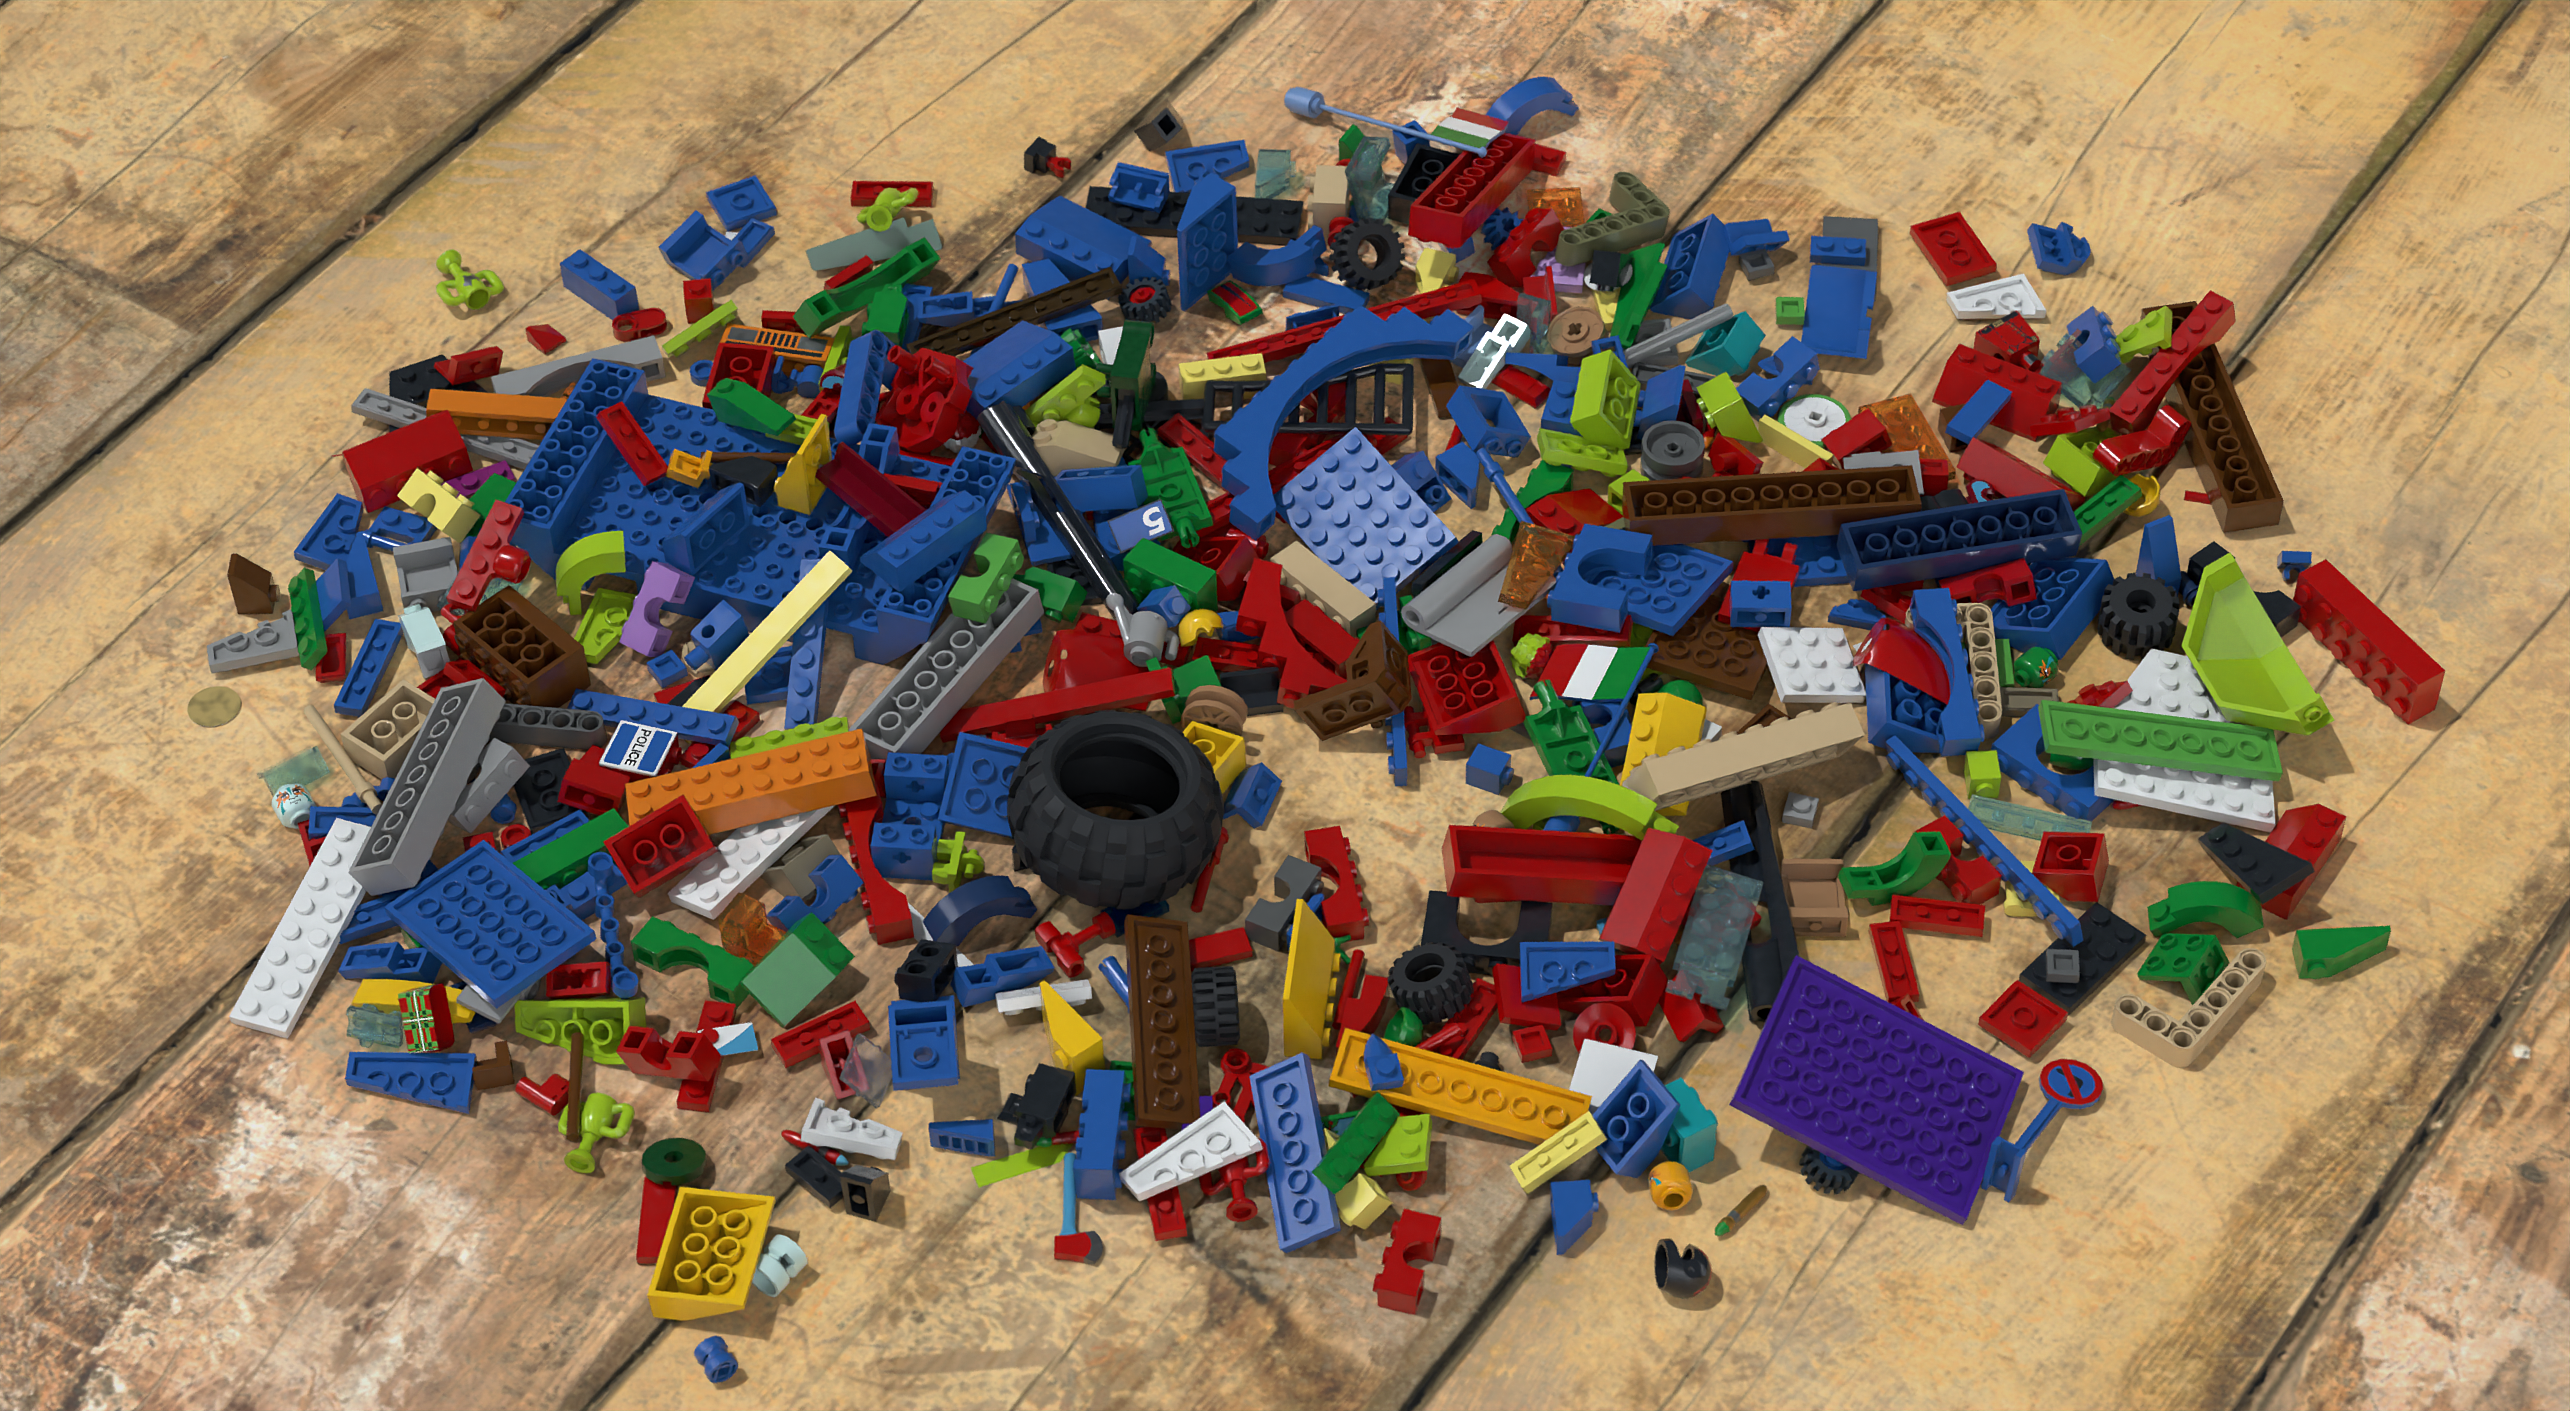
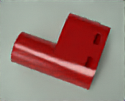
M557 1073L551 1075L542 1085L537 1084L528 1077H523L517 1083L515 1092L555 1116L568 1104L569 1081Z

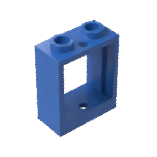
M1459 385L1446 405L1473 452L1486 448L1489 454L1518 458L1531 438L1504 392ZM1485 419L1492 420L1495 427H1490Z

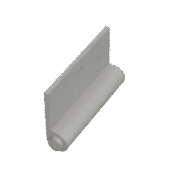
M1494 534L1402 608L1401 614L1405 623L1413 630L1472 657L1548 595L1550 590H1554L1556 578L1513 559L1510 541L1504 536Z

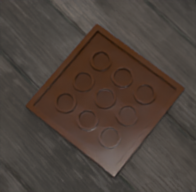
M1710 595L1674 636L1653 630L1645 647L1650 643H1655L1658 645L1659 650L1653 654L1647 668L1752 700L1768 667V663L1758 637L1759 632L1743 627H1730V624L1718 622V613L1724 598Z

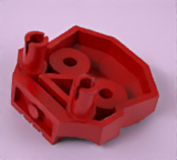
M893 346L888 352L887 359L898 365L899 368L891 383L893 389L878 412L875 421L879 425L897 427L900 450L926 454L945 444L955 434L959 415L965 414L973 391L970 390L967 379L973 368L954 356L923 347L912 355L900 346Z

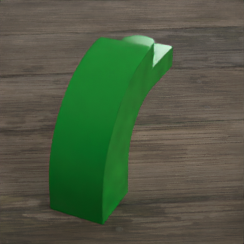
M1940 831L1913 832L1906 847L1893 859L1876 866L1842 867L1837 876L1848 899L1867 898L1871 906L1891 903L1892 895L1910 896L1925 887L1943 870L1952 854Z
M2197 881L2180 884L2168 888V898L2147 907L2150 932L2156 937L2195 922L2219 924L2226 928L2236 939L2264 927L2261 903L2248 891L2224 882Z

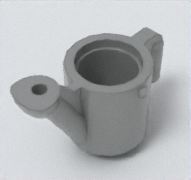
M1111 593L1107 596V606L1114 611L1124 642V656L1130 662L1139 667H1147L1145 662L1147 660L1157 657L1158 661H1160L1164 641L1167 643L1165 658L1168 660L1176 659L1180 642L1179 637L1175 632L1167 629V621L1161 615L1151 611H1140L1132 615L1124 606V599L1121 595Z

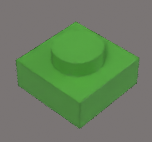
M1776 297V324L1804 325V297Z

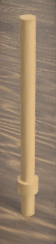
M313 705L306 706L304 714L355 786L356 795L361 802L368 805L373 814H378L382 804L377 798V791L370 782L365 781Z

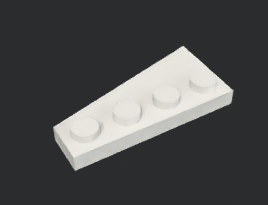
M1223 1102L1119 1173L1132 1194L1139 1201H1142L1258 1152L1263 1148L1258 1138L1230 1107Z

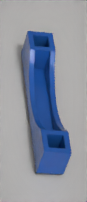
M869 423L860 444L859 455L883 475H891L900 452L897 427ZM845 503L838 518L831 525H828L819 545L820 559L831 551L853 571L871 523Z
M1949 588L1914 590L1910 603L1914 630L1937 652L1944 664L1949 679V702L1940 715L1936 729L1941 757L1966 755V751H1978L1980 742H1984L1983 724H1978L1979 704L1977 699H1973L1971 692L1974 686L1973 676L1971 673L1968 674L1966 669L1968 653L1966 648L1962 649L1961 646L1963 632L1961 624L1956 623V600L1951 599Z

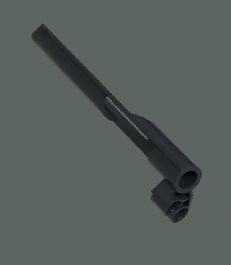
M1002 401L1000 404L980 413L977 417V422L999 455L1016 458L1013 474L1017 476L1019 481H1022L1025 490L1031 493L1032 500L1112 617L1116 620L1114 611L1106 603V598L1111 593H1117L1123 597L1124 606L1130 614L1133 615L1139 612L1137 607L1140 603L1080 510L1073 508L1034 448L1032 435L1035 431V425L1022 406L1012 407L1010 404ZM1037 476L1044 479L1064 512L1058 510Z
M1751 780V784L1748 783L1722 791L1721 800L1725 827L1744 820L1755 849L1729 859L1732 886L1746 901L1748 898L1767 903L1772 937L1758 944L1752 943L1751 930L1739 937L1749 1021L1766 1022L1791 962L1796 955L1800 957L1772 837L1763 786L1759 781Z

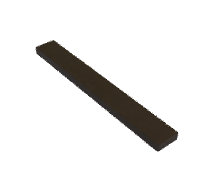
M1109 267L906 344L907 351L913 355L923 347L955 357L989 344L1021 321L1039 325L1122 293V286L1112 268Z

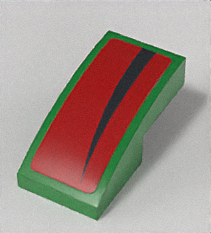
M1230 280L1207 291L1209 301L1224 308L1226 318L1240 325L1263 314L1259 304L1244 289Z

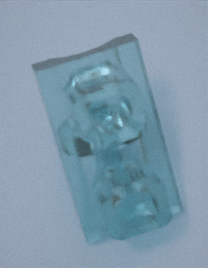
M366 1003L361 1007L350 1005L346 1010L348 1017L347 1036L359 1039L361 1047L370 1048L373 1043L399 1049L403 1044L404 1024L400 1011L393 1010L389 1014L378 1012L375 1005Z

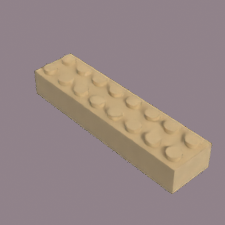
M1838 702L1826 705L1821 711L1816 713L1810 709L1798 714L1795 719L1788 720L1787 717H1782L1773 721L1770 726L1754 725L1746 729L1745 733L1737 735L1736 731L1721 736L1715 742L1705 739L1696 743L1693 746L1694 748L1686 750L1684 746L1669 751L1666 756L1650 755L1641 760V766L1630 771L1631 775L1622 782V785L1657 803L1654 810L1656 811L1751 783V780L1759 781L1840 757L1865 734L1851 702L1840 706Z

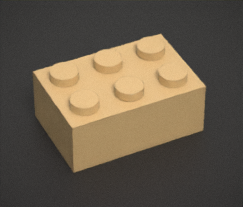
M403 679L340 734L345 752L353 762L380 779L385 777L395 779L435 698Z

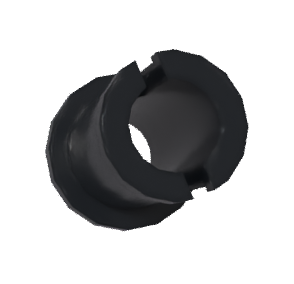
M1651 673L1648 677L1641 680L1629 702L1636 705L1638 694L1658 692L1664 686L1662 678L1660 677L1654 681L1658 674Z

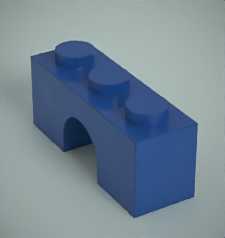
M2091 306L2066 325L2070 340L2078 347L2074 351L2077 366L2095 384L2122 363L2119 356L2121 349L2115 342L2117 335L2111 328V325H2113L2112 320L2104 311L2100 313L2094 306Z
M1793 336L1773 353L1776 370L1781 373L1779 376L1772 379H1764L1753 372L1736 388L1750 416L1758 422L1764 415L1769 417L1775 415L1779 407L1787 399L1793 398L1799 388L1807 381L1812 380L1820 370L1817 353Z
M1572 700V706H1581L1589 724L1604 725L1594 729V734L1600 745L1620 707V702H1583ZM1625 709L1603 752L1611 768L1624 765L1632 728L1627 709Z
M829 855L808 875L817 889V896L812 905L807 906L799 896H786L765 916L781 937L796 921L810 912L823 924H826L836 916V909L842 903H848L858 894L857 889L864 882L842 855Z

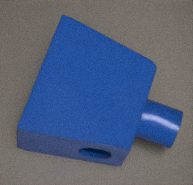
M722 600L691 631L690 636L696 648L684 657L687 664L693 670H697L706 662L716 671L750 635L742 615L725 600Z

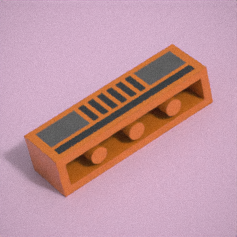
M727 323L720 343L774 347L776 362L779 356H783L782 371L785 375L790 376L793 369L801 373L809 365H816L824 369L835 338L816 335L808 338L806 334Z

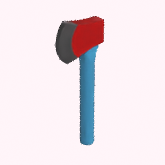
M1066 1153L1064 1155L1063 1225L1060 1235H1054V1259L1094 1265L1102 1255V1240L1095 1231L1076 1232V1188L1073 1173L1074 1159L1076 1160V1154Z

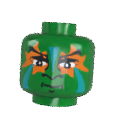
M2032 647L2014 661V678L2021 687L2042 688L2057 676L2058 660L2051 650Z

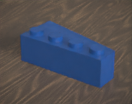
M1086 1069L1082 1097V1109L1085 1110V1113H1080L1079 1137H1077L1076 1141L1077 1155L1073 1163L1076 1195L1079 1199L1116 1200L1117 1188L1123 1187V1182L1119 1175L1123 1169H1119V1159L1125 1160L1126 1140H1121L1122 1131H1128L1129 1112L1124 1111L1125 1102H1131L1132 1089L1131 1083H1126L1125 1071Z

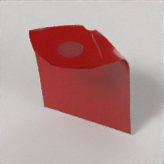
M1881 618L1860 645L1852 660L1853 666L1863 663L1869 664L1948 704L1950 698L1949 679L1944 664L1937 652L1911 628L1896 620ZM1889 624L1890 629L1882 631L1884 625ZM1872 638L1866 649L1861 652L1865 644Z
M1065 629L1057 631L1052 640L1045 663L1042 683L1045 693L1149 672L1148 667L1134 665L1124 656L1123 639ZM1062 650L1067 651V658L1061 659ZM1052 660H1054L1053 672L1051 676L1048 677L1050 663ZM1148 702L1121 708L1146 712Z

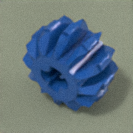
M1508 207L1502 211L1497 208L1484 221V225L1481 228V234L1485 235L1483 243H1491V251L1503 244L1510 236V232L1524 220L1517 217L1518 211L1512 214Z

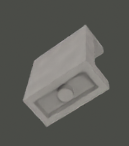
M446 537L393 547L403 607L420 603L421 608L428 607L431 612H434L450 604L446 597L458 575L451 538Z

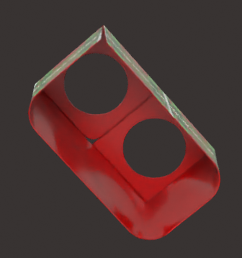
M439 983L413 988L398 994L408 1053L440 1052L454 1045L455 1037L444 984Z

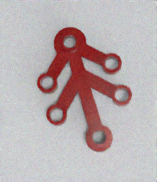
M1233 1048L1228 1050L1221 1059V1071L1225 1075L1218 1091L1212 1095L1213 1108L1221 1104L1217 1101L1224 1099L1226 1100L1225 1103L1231 1107L1230 1093L1238 1080L1243 1089L1233 1112L1245 1124L1244 1118L1251 1103L1254 1106L1249 1076L1269 1066L1254 1063L1246 1051Z

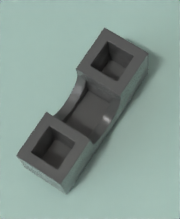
M1288 855L1274 875L1275 896L1285 900L1269 902L1261 898L1258 899L1245 919V932L1248 940L1279 952L1284 943L1287 942L1286 933L1294 922L1297 899H1303L1307 904L1312 896L1322 893L1324 882L1321 881V867Z

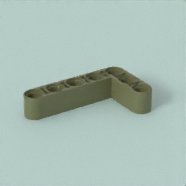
M1618 172L1613 178L1609 201L1620 213L1561 231L1555 259L1561 265L1575 266L1593 260L1594 250L1619 252L1662 238L1666 231L1670 209L1636 176L1629 172Z

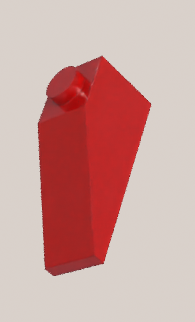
M1464 272L1458 283L1475 279L1481 294L1482 303L1470 308L1456 310L1457 314L1470 315L1478 305L1484 307V318L1501 320L1505 313L1525 324L1533 325L1535 320L1530 299L1491 275Z

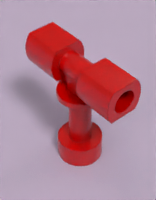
M1106 912L1092 918L1093 925L1074 935L1068 931L1061 934L1051 921L1044 922L1035 928L1037 942L1047 953L1054 952L1056 954L1057 965L1069 978L1076 977L1085 970L1084 959L1078 954V946L1098 935L1102 939H1106L1116 933L1115 925Z

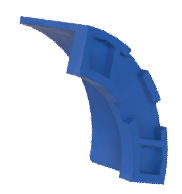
M1812 265L1801 342L1817 354L1867 359L1872 318L1866 316L1867 309L1873 310L1878 271Z

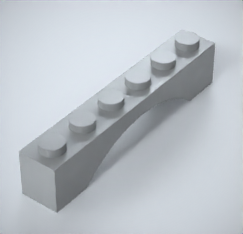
M653 335L492 376L491 380L494 393L548 397L563 388L577 384L592 358L644 370L646 382L665 378L666 376L663 358Z

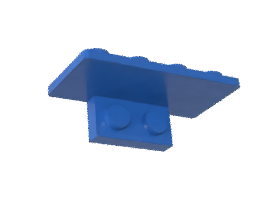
M1022 481L1008 485L1007 493L1031 565L1036 566L1072 558L1032 500L1031 493L1027 492L1023 487Z

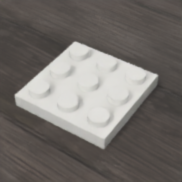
M1761 627L1758 637L1781 702H1864L1866 692L1857 667L1853 666V656L1843 628Z

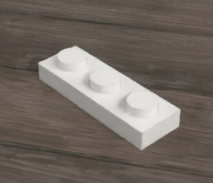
M1088 979L1050 985L1070 1006L1081 1005L1086 1002V999H1092L1091 986ZM1040 987L995 993L999 1013L1005 1012V1015H1017L1023 1013V1009L1036 1007V1010L1042 1011Z

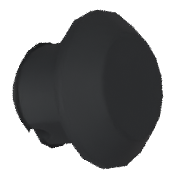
M1493 1052L1482 1053L1480 1060L1474 1063L1501 1071V1068L1498 1066L1499 1057Z

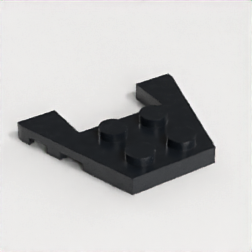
M443 354L389 372V396L424 408L427 407L430 389L489 392L474 380L452 385L434 368L436 362L449 360ZM389 425V432L399 429L398 427Z

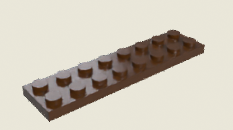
M1127 914L1124 927L1135 1124L1137 1126L1182 1130L1183 1124L1194 1123L1201 1118L1188 922Z

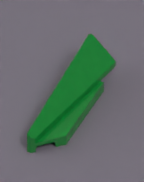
M1661 242L1629 253L1633 254L1631 263L1632 276L1620 289L1610 337L1619 335L1622 348L1624 349L1632 346L1661 286L1667 268L1666 264L1660 262L1665 244Z

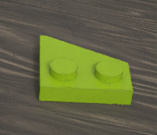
M1430 1114L1398 1117L1365 1163L1364 1169L1367 1177L1428 1170L1432 1133Z

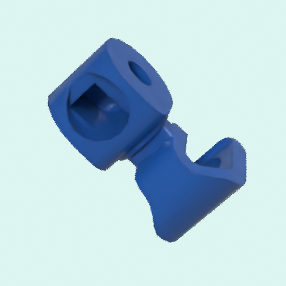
M779 356L772 374L771 389L777 394L790 392L796 386L800 396L816 398L820 393L818 383L823 369L816 365L805 367L801 373L793 369L788 378L782 371L784 357Z

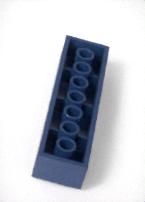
M2060 489L1841 524L1836 546L1852 590L1859 591L1965 574L2022 558L2025 559L2026 563L2076 556L2082 532L2065 490Z

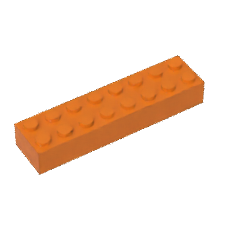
M862 728L625 784L629 826L684 794L709 835L877 796L871 756Z

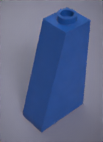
M1049 258L1022 264L1023 282L1029 298L1070 282ZM1092 305L1040 324V327L1053 331L1059 336L1069 328L1073 332L1078 329L1088 342L1098 340V331L1103 330L1102 317Z

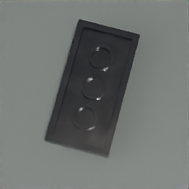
M2095 902L2077 919L2081 924L2082 942L2073 947L2065 938L2060 939L2058 937L2047 948L2079 950L2080 976L2078 983L2046 981L2047 949L2023 970L2019 976L2020 982L2067 1011L2068 1015L2145 943L2146 934L2098 902Z

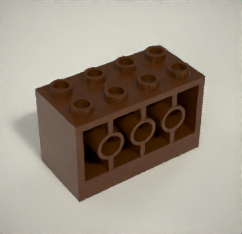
M507 585L479 604L475 612L469 611L453 622L456 633L454 639L460 650L459 658L469 660L506 689L503 697L505 701L508 700L512 704L559 708L571 700L576 689L585 690L591 686L584 646L510 585Z

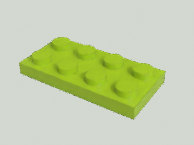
M831 717L820 723L811 725L805 723L789 730H773L758 737L739 738L735 742L730 743L731 759L848 732L850 729L848 718Z

